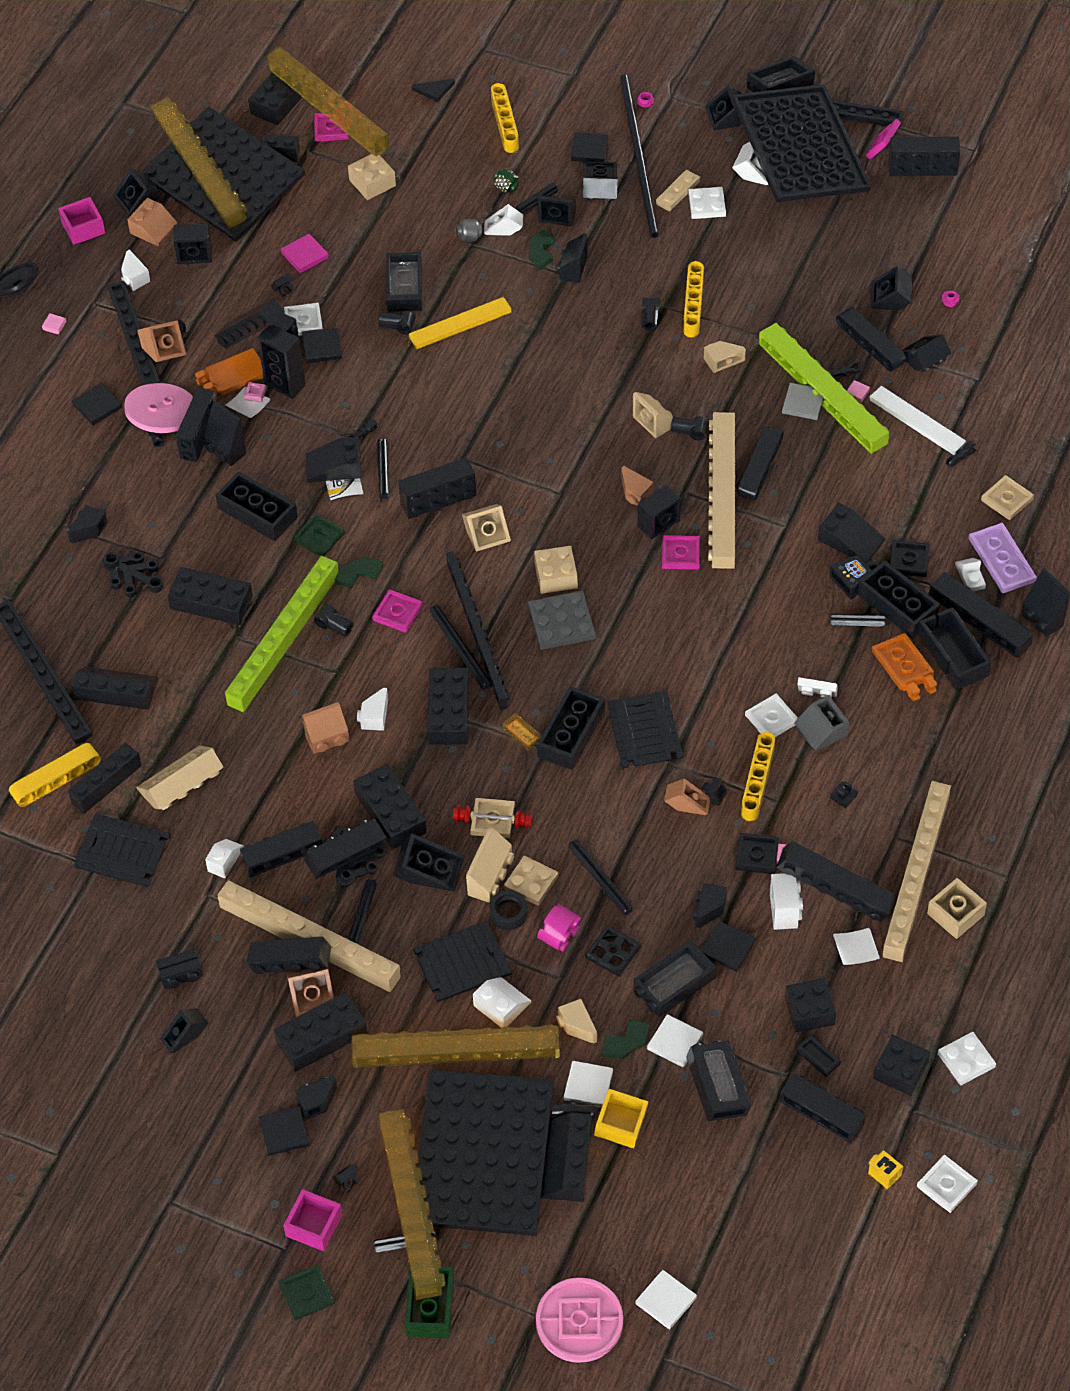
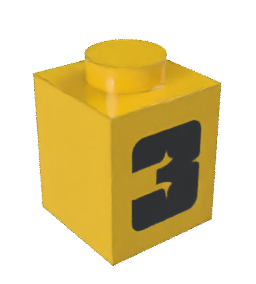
M884 1150L879 1155L875 1154L868 1163V1174L886 1189H889L902 1175L903 1166Z

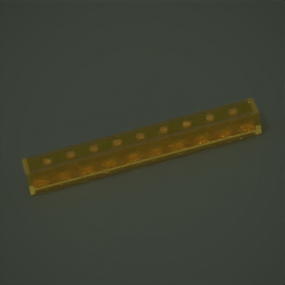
M281 46L267 54L269 69L375 157L389 149L388 134Z
M167 96L151 105L154 117L228 228L230 229L247 219L245 205L243 202H238V195L235 191L230 190V183L227 179H223L224 175L220 168L216 169L214 159L208 157L209 153L204 145H200L201 141L198 135H193L194 131L191 125L185 123L186 118L182 112H178L179 108L175 101L171 102Z
M544 1025L542 1027L523 1026L522 1028L503 1027L501 1029L482 1028L481 1030L461 1029L460 1031L441 1030L439 1032L420 1031L418 1033L400 1032L398 1034L379 1033L377 1035L358 1034L352 1036L353 1067L560 1058L558 1026Z
M404 1109L379 1113L380 1129L416 1300L441 1296L442 1286H445L444 1274L439 1273L438 1268H441L440 1256L435 1255L434 1251L437 1250L436 1237H431V1233L434 1232L432 1219H427V1215H430L428 1202L423 1200L426 1197L424 1184L420 1185L419 1180H422L421 1168H416L415 1164L419 1163L417 1150H412V1146H415L413 1133L409 1134L408 1131L411 1129L410 1118L405 1117Z

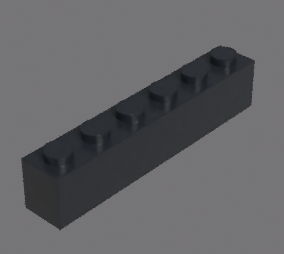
M272 298L227 322L214 336L217 338L218 343L226 349L271 326L285 311Z
M944 572L930 585L929 596L946 609L953 607L963 621L1014 657L1018 658L1032 645L1033 633L1028 628L1023 627L1014 618L1009 617L998 607L986 601L984 597L973 592L970 587L960 583L954 576Z
M790 841L783 847L776 868L782 870L785 874L792 875L802 883L815 887L821 893L834 897L837 901L870 916L873 920L881 922L890 915L895 894L794 841Z

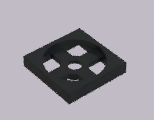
M606 925L585 954V958L620 977L641 948V943ZM616 937L614 942H607L604 940L606 938ZM624 942L630 947L631 951L629 953L621 950ZM597 946L605 950L602 958L596 956ZM611 947H615L617 951L615 953H611L609 949ZM613 957L624 960L618 966H613L609 963Z

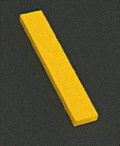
M502 297L409 333V338L415 348L419 349L512 313L511 307L505 298Z

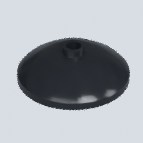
M34 262L23 263L1 274L0 296H13L24 293L37 277L39 271L37 264Z

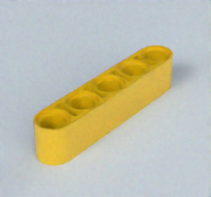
M497 83L491 87V102L504 150L508 153H514L519 149L518 132L506 87L503 84Z
M697 261L689 264L687 275L684 334L690 338L696 337L700 330L704 266Z
M770 732L761 733L757 739L742 800L741 815L747 821L756 820L760 813L775 748V737Z
M90 743L82 744L16 781L10 786L9 792L20 807L27 806L96 767L100 763L101 757Z

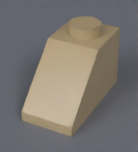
M718 341L704 347V360L712 372L716 373L745 361L746 349L743 346Z
M581 999L558 1007L556 1019L559 1027H563L566 1034L590 1043L597 1042V1031Z

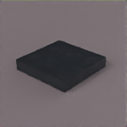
M575 132L571 161L605 162L608 135Z
M337 328L303 333L307 363L342 359Z
M102 383L72 400L73 406L92 425L122 408L121 403Z
M892 540L890 565L903 575L927 577L930 544Z
M740 833L735 870L775 874L779 837Z
M719 921L702 952L709 960L737 972L755 943L756 938Z
M300 1106L259 1116L268 1156L309 1146Z

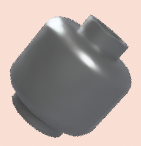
M462 219L459 225H456L455 233L461 241L474 242L478 237H481L482 227L476 219Z

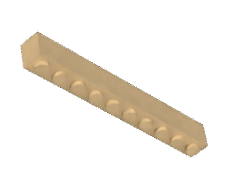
M713 412V420H709V431H713V434H709V445H713V448H709V459H713V462H709V473H712V476H709V487H712V491H709V502H712V505H709V516H712V520H709V531H712V535H709V546H712V550H709L708 561H712V568H734L735 413Z
M935 781L931 782L884 944V958L903 962L948 804L951 785Z
M229 880L217 895L220 908L284 940L323 936L332 946L329 958L330 963L388 992L392 991L401 977L398 964Z

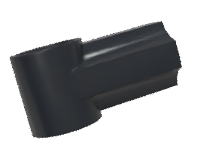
M643 298L642 328L646 329V331L657 329L658 314H660V298Z
M403 311L401 314L380 312L379 327L397 329L399 333L408 335L412 332L416 317L410 311Z
M674 416L671 432L687 434L692 439L700 441L705 438L709 422L701 416H697L694 419Z
M328 604L314 617V622L318 627L322 629L329 628L344 637L351 633L354 626L351 620L339 615L336 609Z

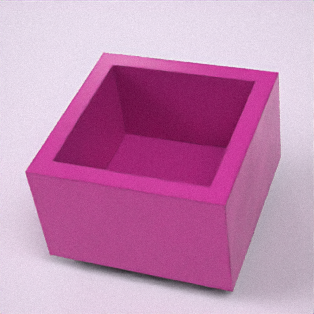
M91 197L58 208L61 223L73 245L105 234L103 219Z
M302 1189L283 1225L286 1237L325 1251L343 1216L341 1204Z

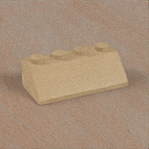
M199 745L136 788L153 808L165 810L172 805V801L184 798L188 794L187 791L202 786L204 780L217 776L220 773L219 770L224 767L213 748Z

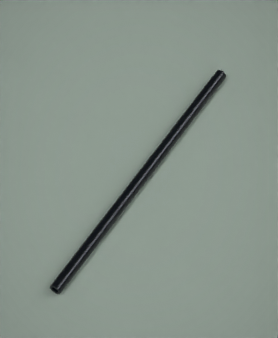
M624 74L620 76L650 237L657 238L659 233L628 75Z

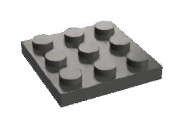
M583 591L528 601L540 650L596 639Z

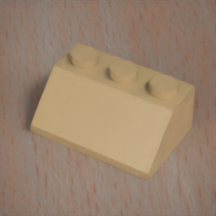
M491 827L488 828L466 874L468 896L489 903L499 891L500 880L503 881L505 879L507 865H511L514 859L512 845Z

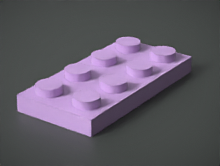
M1003 523L969 534L970 542L1002 594L1036 581V575Z

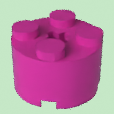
M558 903L547 915L543 922L545 929L542 930L540 928L537 938L558 951L564 952L569 945V937H574L577 934L581 918Z

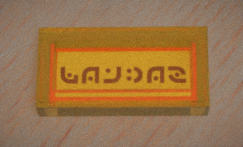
M517 713L502 723V728L527 750L535 746L542 736Z

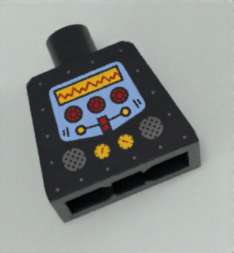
M855 555L830 565L829 577L852 600L858 595L859 581L874 570L877 565L873 559L864 563L859 556Z

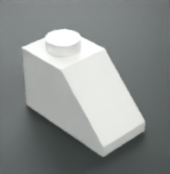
M509 204L485 220L484 234L512 235L522 228L523 214Z
M128 250L121 269L123 275L121 279L125 282L126 287L129 286L134 291L149 283L150 277L148 269Z
M382 688L362 702L361 710L357 712V722L361 723V729L384 731L388 705L387 688Z
M228 839L215 843L205 859L208 872L226 878L240 855V849L244 848V846Z

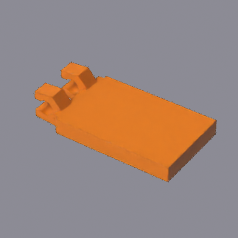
M253 348L195 373L196 383L198 386L203 385L205 389L214 390L215 395L220 392L223 396L248 385L249 382L254 383L263 379L261 359Z
M906 633L872 646V653L898 688L907 691L912 701L920 699L918 685L922 683L929 694L937 691L934 687L937 686V682L933 677L934 670Z

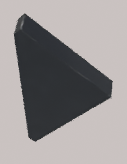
M448 79L415 84L412 86V90L438 102L452 88L455 80Z

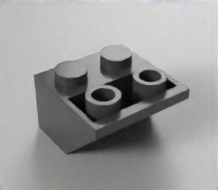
M829 695L812 703L795 721L796 727L815 752L847 737L849 732L848 720Z

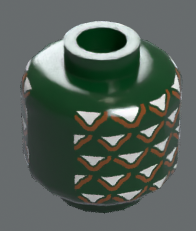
M508 168L499 169L493 177V180H495L494 185L505 194L510 191L514 192L519 186L517 183L518 176Z

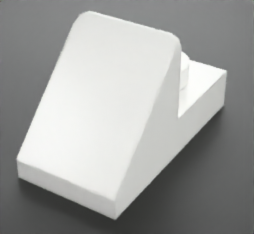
M970 558L955 562L965 586L970 587L973 592L985 589L986 583L980 572V560Z

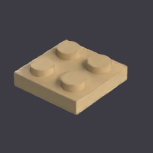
M1005 475L982 495L981 501L1008 520H1011L1033 500L1034 494Z
M523 856L504 884V889L519 892L527 901L539 906L559 874L557 871L529 857Z

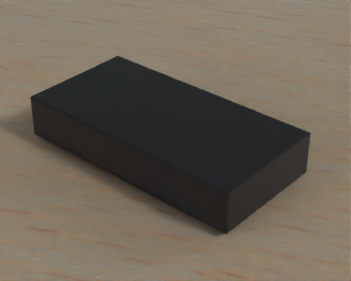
M812 1035L808 1036L796 1047V1051L825 1077L841 1063L835 1055Z

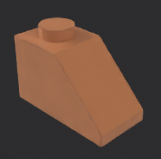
M625 466L621 468L625 498L629 503L638 506L640 500L653 494V482Z
M681 779L667 785L664 801L674 809L694 814H708L709 796L686 779Z

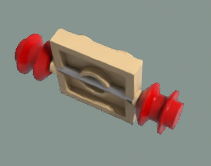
M476 798L474 811L472 812L469 805L462 809L460 804H458V807L454 808L453 820H456L457 824L460 820H464L465 825H467L471 819V835L485 836L488 828L491 827L503 838L510 839L512 823L515 821L517 829L520 826H525L527 830L528 826H532L533 815L529 814V810L526 814H522L518 810L514 815L515 801Z

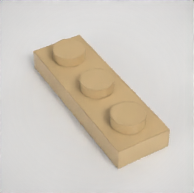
M686 169L656 199V204L670 212L688 194V189H693L700 182V176Z

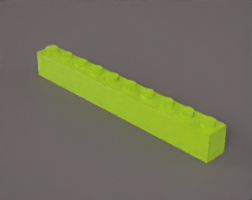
M774 323L759 332V345L800 385L813 387L812 391L816 396L821 394L823 396L822 406L865 449L872 454L888 444V429L882 426L876 417L865 409L864 405L856 401L854 396L848 393L840 382H837L828 371L823 369L820 363L814 360L808 351L798 344L796 339L789 336L783 327Z
M324 556L319 558L225 691L228 706L241 712L246 710L339 577L338 562Z

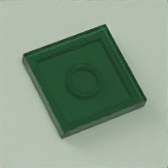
M314 514L293 537V541L319 556H325L345 534V529Z
M319 1265L278 1281L294 1321L335 1304Z

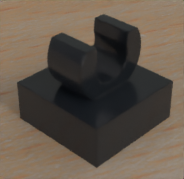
M288 273L272 283L271 287L274 292L279 289V294L284 296L286 293L283 288H288L289 292L293 290V286L290 284L292 280L290 274Z
M714 777L712 783L705 782L702 790L706 791L705 794L709 796L712 805L719 806L727 792L722 779Z
M842 781L830 794V799L846 809L857 797L858 791L853 789L852 785L846 781Z
M354 1164L347 1165L332 1176L335 1183L342 1184L345 1190L351 1189L348 1185L350 1179L355 1184L360 1183L359 1178L354 1175L358 1172Z

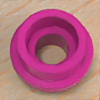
M642 92L637 99V103L641 107H650L654 103V98L651 93Z
M946 291L942 295V301L947 307H954L959 302V294L955 291Z

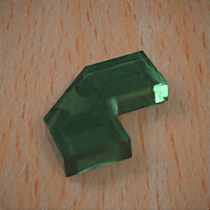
M544 229L530 238L529 260L540 270L553 262V256L545 249L555 243V238Z
M364 557L342 565L335 578V584L353 588L359 575L377 579L383 568V561Z
M629 1020L626 1038L605 1035L602 1056L624 1059L629 1056V1053L646 1045L650 1023Z

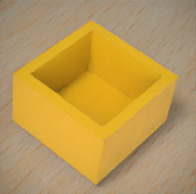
M608 1089L596 1123L594 1136L634 1148L647 1111L648 1101Z

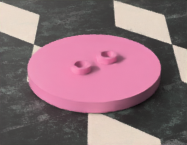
M165 383L146 384L128 394L125 399L124 411L128 420L143 430L155 433L178 431L193 396L183 388Z
M571 1278L555 1284L541 1298L536 1312V1328L544 1346L555 1356L570 1362H589L604 1356L616 1345L622 1333L623 1311L616 1295L604 1284L589 1278Z

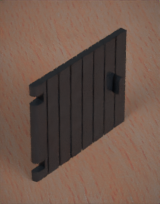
M667 691L607 701L622 769L628 768V762L632 761L635 767L670 761L672 754H676L677 759L683 758Z
M95 813L76 857L74 868L149 887L151 880L145 879L146 875L151 877L154 875L166 845L160 839L168 840L170 833Z
M488 921L413 948L415 955L423 954V957L418 958V962L431 991H440L439 994L434 996L437 1003L480 987L487 980L506 977L512 974Z

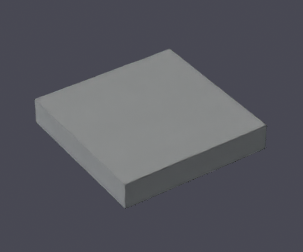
M790 383L782 413L818 420L823 396L821 394L816 396L812 391L813 387Z

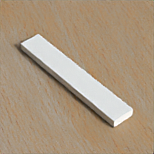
M879 387L870 396V401L951 454L955 455L956 451L962 449L966 444V440L884 387Z

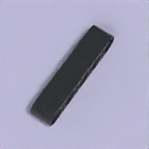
M850 307L836 316V321L840 328L888 371H893L906 363V356L903 351L855 308Z
M767 426L764 428L740 482L738 496L752 500L757 499L781 445L784 431Z

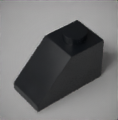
M197 1008L180 1009L160 1040L170 1053H175L198 1038L208 1024V1021Z

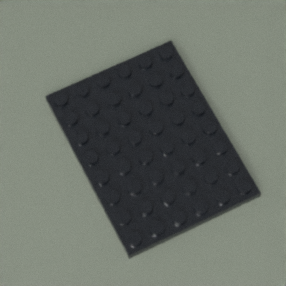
M824 84L732 95L731 101L776 202L870 191L871 184Z
M209 106L142 170L159 190L235 242L306 174L304 169Z
M430 1069L409 1225L530 1236L537 1235L554 1087L553 1079Z

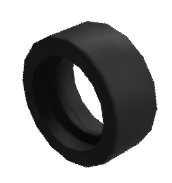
M504 890L492 898L490 902V918L498 928L514 930L525 923L528 911L527 901L523 895L513 890ZM505 902H512L519 905L521 911L515 917L505 918L497 913V908Z

